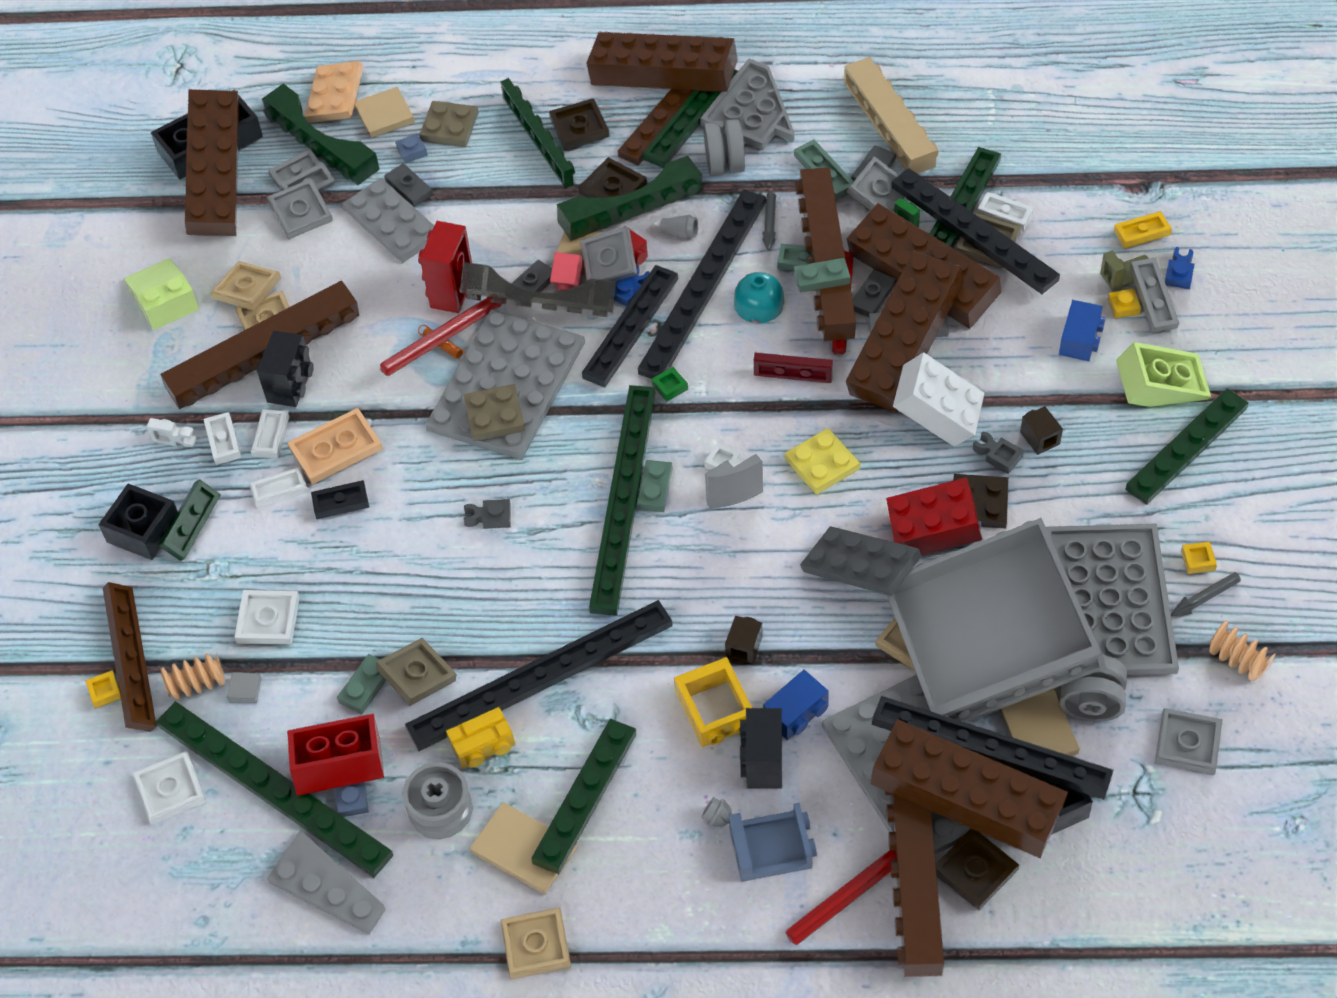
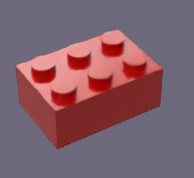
M436 221L433 230L428 232L425 248L420 250L418 256V263L422 267V280L425 281L426 286L425 295L428 297L430 308L459 313L475 277L466 226Z
M967 477L886 498L894 542L918 548L921 555L983 540L973 493Z
M374 713L287 730L289 769L297 796L384 778L381 741Z

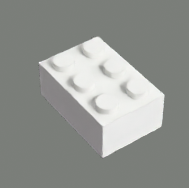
M923 352L903 365L893 407L955 447L975 435L985 393Z

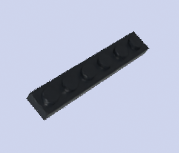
M658 265L653 267L582 371V379L604 388L607 386L678 281L677 272Z

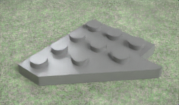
M749 58L732 78L728 91L721 92L700 118L702 126L703 123L717 122L720 126L721 134H723L725 120L738 119L744 143L760 150H764L774 135L791 142L794 141V131L770 67Z

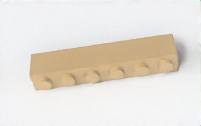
M871 57L845 65L844 84L891 151L896 153V158L905 170L910 168L917 174L935 168L936 159L939 154L936 144L929 140L924 127H920L916 122L913 112L906 108L902 97L896 94L890 80H886L883 76L880 66L876 65Z

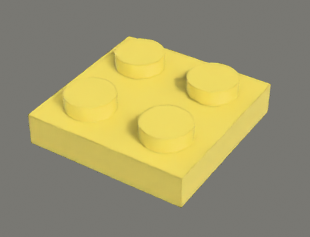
M829 428L785 453V460L816 495L860 469V462Z

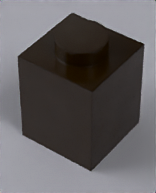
M1046 406L1038 410H1031L1022 416L1020 433L1037 455L1060 445L1063 428Z
M735 615L725 642V654L728 659L753 665L763 638L762 622L752 617Z

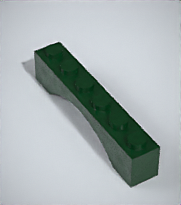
M284 83L262 98L263 112L268 120L275 121L285 133L289 132L298 143L306 145L315 156H320L331 168H336L340 171L346 180H351L355 184L360 185L380 170L376 153L361 141L337 139L315 129L303 115L299 95Z
M689 156L666 163L662 172L653 181L634 192L608 198L577 196L557 204V222L571 241L584 237L592 232L608 228L611 225L629 220L640 214L650 212L656 208L701 192L702 173Z

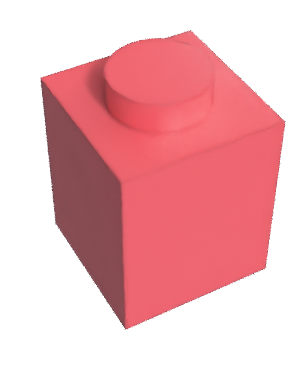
M555 252L550 282L554 287H557L556 290L570 293L572 289H580L584 264L581 256Z

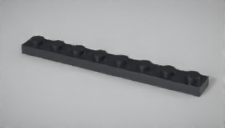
M910 168L892 180V189L1043 295L1059 281L1060 274Z
M881 695L871 725L892 731L898 719L1031 777L1105 800L1113 769Z

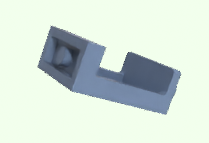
M800 803L793 804V811L742 820L741 813L729 815V829L741 882L812 869V857L817 856L814 839H808L806 830H810L809 817L807 812L801 811Z

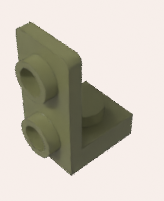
M1112 250L1103 253L1100 274L1110 289L1115 291L1135 283L1129 268L1131 262L1149 258L1147 255H1142L1123 262L1122 259H1118Z

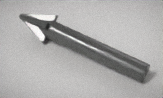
M772 192L766 195L765 227L762 232V240L767 250H770L776 240L774 238L776 234L774 232L776 194Z
M1234 572L1191 598L1187 599L1184 597L1173 610L1171 616L1192 614L1191 610L1239 583L1241 581L1239 574Z

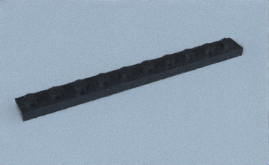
M743 189L640 363L638 375L652 379L670 369L765 206L766 196Z
M657 600L406 723V730L419 752L447 738L446 731L497 707H500L502 711L672 627V619L661 602Z

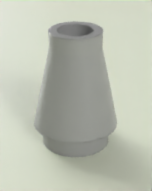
M692 215L662 218L660 231L661 233L690 239L698 234V219L692 217Z

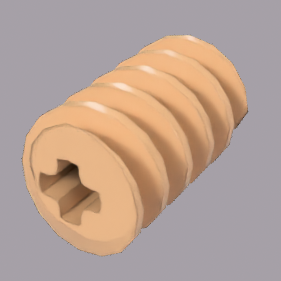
M1226 620L1213 635L1210 641L1209 652L1212 655L1219 653V659L1222 662L1229 659L1228 665L1231 668L1239 666L1238 672L1241 675L1249 672L1248 679L1251 682L1255 681L1267 671L1276 654L1269 658L1265 657L1268 650L1266 646L1257 651V640L1249 645L1246 644L1248 634L1245 633L1240 638L1236 637L1239 628L1235 627L1231 631H1227L1229 621Z
M217 652L216 659L214 660L208 653L205 654V663H202L198 657H194V666L192 667L184 660L182 670H179L175 664H172L170 674L164 667L161 668V675L168 696L170 697L171 694L175 700H180L181 691L187 697H190L192 695V687L198 693H202L203 684L209 690H212L214 688V680L221 687L225 685V676Z

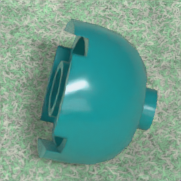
M753 272L738 282L734 291V309L741 318L749 322L753 319L760 320V323H766L774 320L782 313L784 291L780 282L774 276L765 272Z

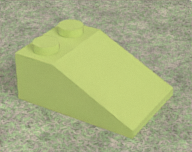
M170 258L124 278L153 330L199 310L192 288L183 273Z
M1133 342L1116 359L1129 404L1154 407L1202 401L1211 398L1197 353Z

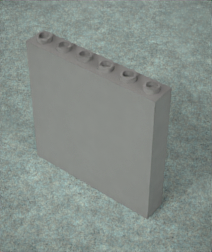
M1042 518L1027 521L1019 527L999 532L986 540L974 542L958 551L949 552L930 562L921 563L910 571L892 596L887 595L928 706L932 712L968 722L1106 668L1101 650Z

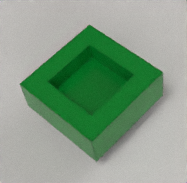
M902 198L894 203V213L919 227L920 209Z
M674 367L652 378V386L655 387L666 402L688 390V383Z

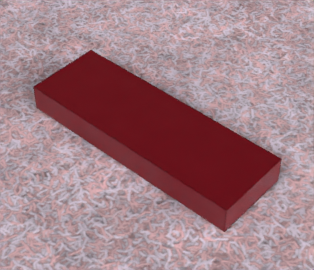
M754 353V376L832 383L833 360Z

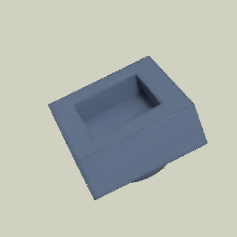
M418 134L395 141L396 148L405 164L427 156L426 147Z
M364 782L335 788L338 814L347 817L369 813Z

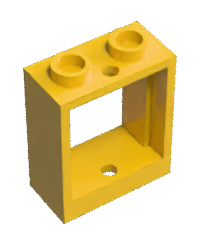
M727 657L674 677L675 693L701 747L709 744L716 745L729 736L740 735V719H746V708H752ZM728 682L742 711L704 725L691 696Z

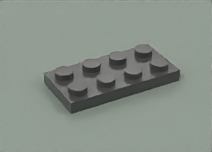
M830 526L800 566L805 573L892 596L922 556L919 549Z

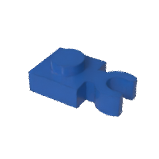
M1179 247L1174 249L1173 260L1169 259L1165 277V284L1167 286L1190 289L1195 265L1191 263L1193 258L1192 249H1189L1186 256L1179 254Z
M636 265L637 275L616 281L608 290V297L627 307L650 272L646 271L644 275L638 276L640 271L639 266Z

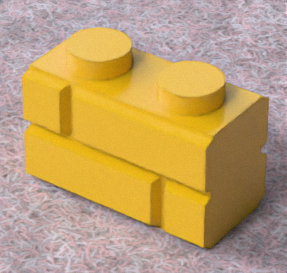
M500 707L446 731L449 744L462 769L478 767L486 758L495 754L497 756L504 755L510 751L512 746H515L512 730L505 720Z

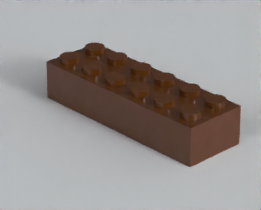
M598 32L586 65L591 85L727 92L738 58L734 38Z
M188 89L185 193L186 235L236 236L239 129L238 91Z
M879 203L875 205L847 237L849 251L853 252L856 259L876 271L896 278V283L913 250L960 266L964 283L947 315L969 329L972 328L1001 294V283L998 275Z
M913 250L845 381L851 396L893 412H898L893 407L903 365L923 352L925 354L928 353L964 283L960 266Z
M898 719L873 766L870 783L875 787L1040 859L1068 792Z

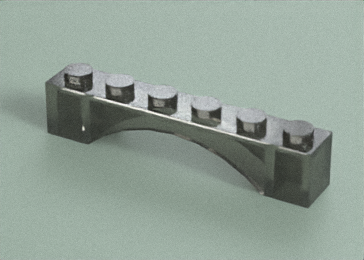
M464 262L460 293L466 294V299L481 301V296L491 297L492 303L506 304L507 300L517 301L516 306L531 307L532 303L542 304L541 309L557 311V306L567 307V312L582 314V309L592 310L593 316L607 317L608 313H614L617 282L589 279L583 284L565 291L554 293L534 292L511 284L489 265Z

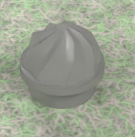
M713 797L706 806L702 818L708 821L707 825L723 827L729 823V815L732 814V809L726 800H718Z

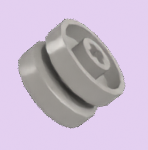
M725 120L723 136L717 122L703 123L705 153L710 176L724 174L725 159L731 173L745 172V146L739 120Z
M1102 655L1106 665L1105 669L1064 684L1060 696V706L1063 712L1073 718L1091 722L1109 721L1121 716L1126 707V692L1124 690L1127 684V669L1124 664L1115 658Z
M441 762L424 764L414 770L405 781L402 792L404 805L408 812L410 823L418 833L427 838L444 839L462 831L470 821L473 810L466 778L456 767Z

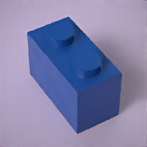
M1072 300L1061 337L1059 355L1090 362L1092 351L1097 352L1101 337L1097 336V332L1102 333L1106 317L1101 316L1103 306Z
M803 669L763 704V708H782V736L788 741L794 734H801L806 729L808 722L815 716L820 717L825 713L829 706V690Z

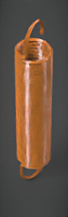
M426 326L427 328L424 329L422 334L419 333V335L424 337L433 330ZM449 340L437 346L456 359H459L463 352H465Z

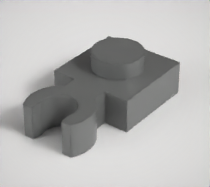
M982 432L980 438L985 444H980L977 441L973 442V450L976 453L987 454L986 462L1007 474L1011 472L1024 455L1023 449L1002 437L998 442H995L993 437L987 432Z
M510 499L483 500V507H478L474 504L464 505L465 514H474L471 517H464V524L467 527L476 526L481 522L484 529L511 527Z

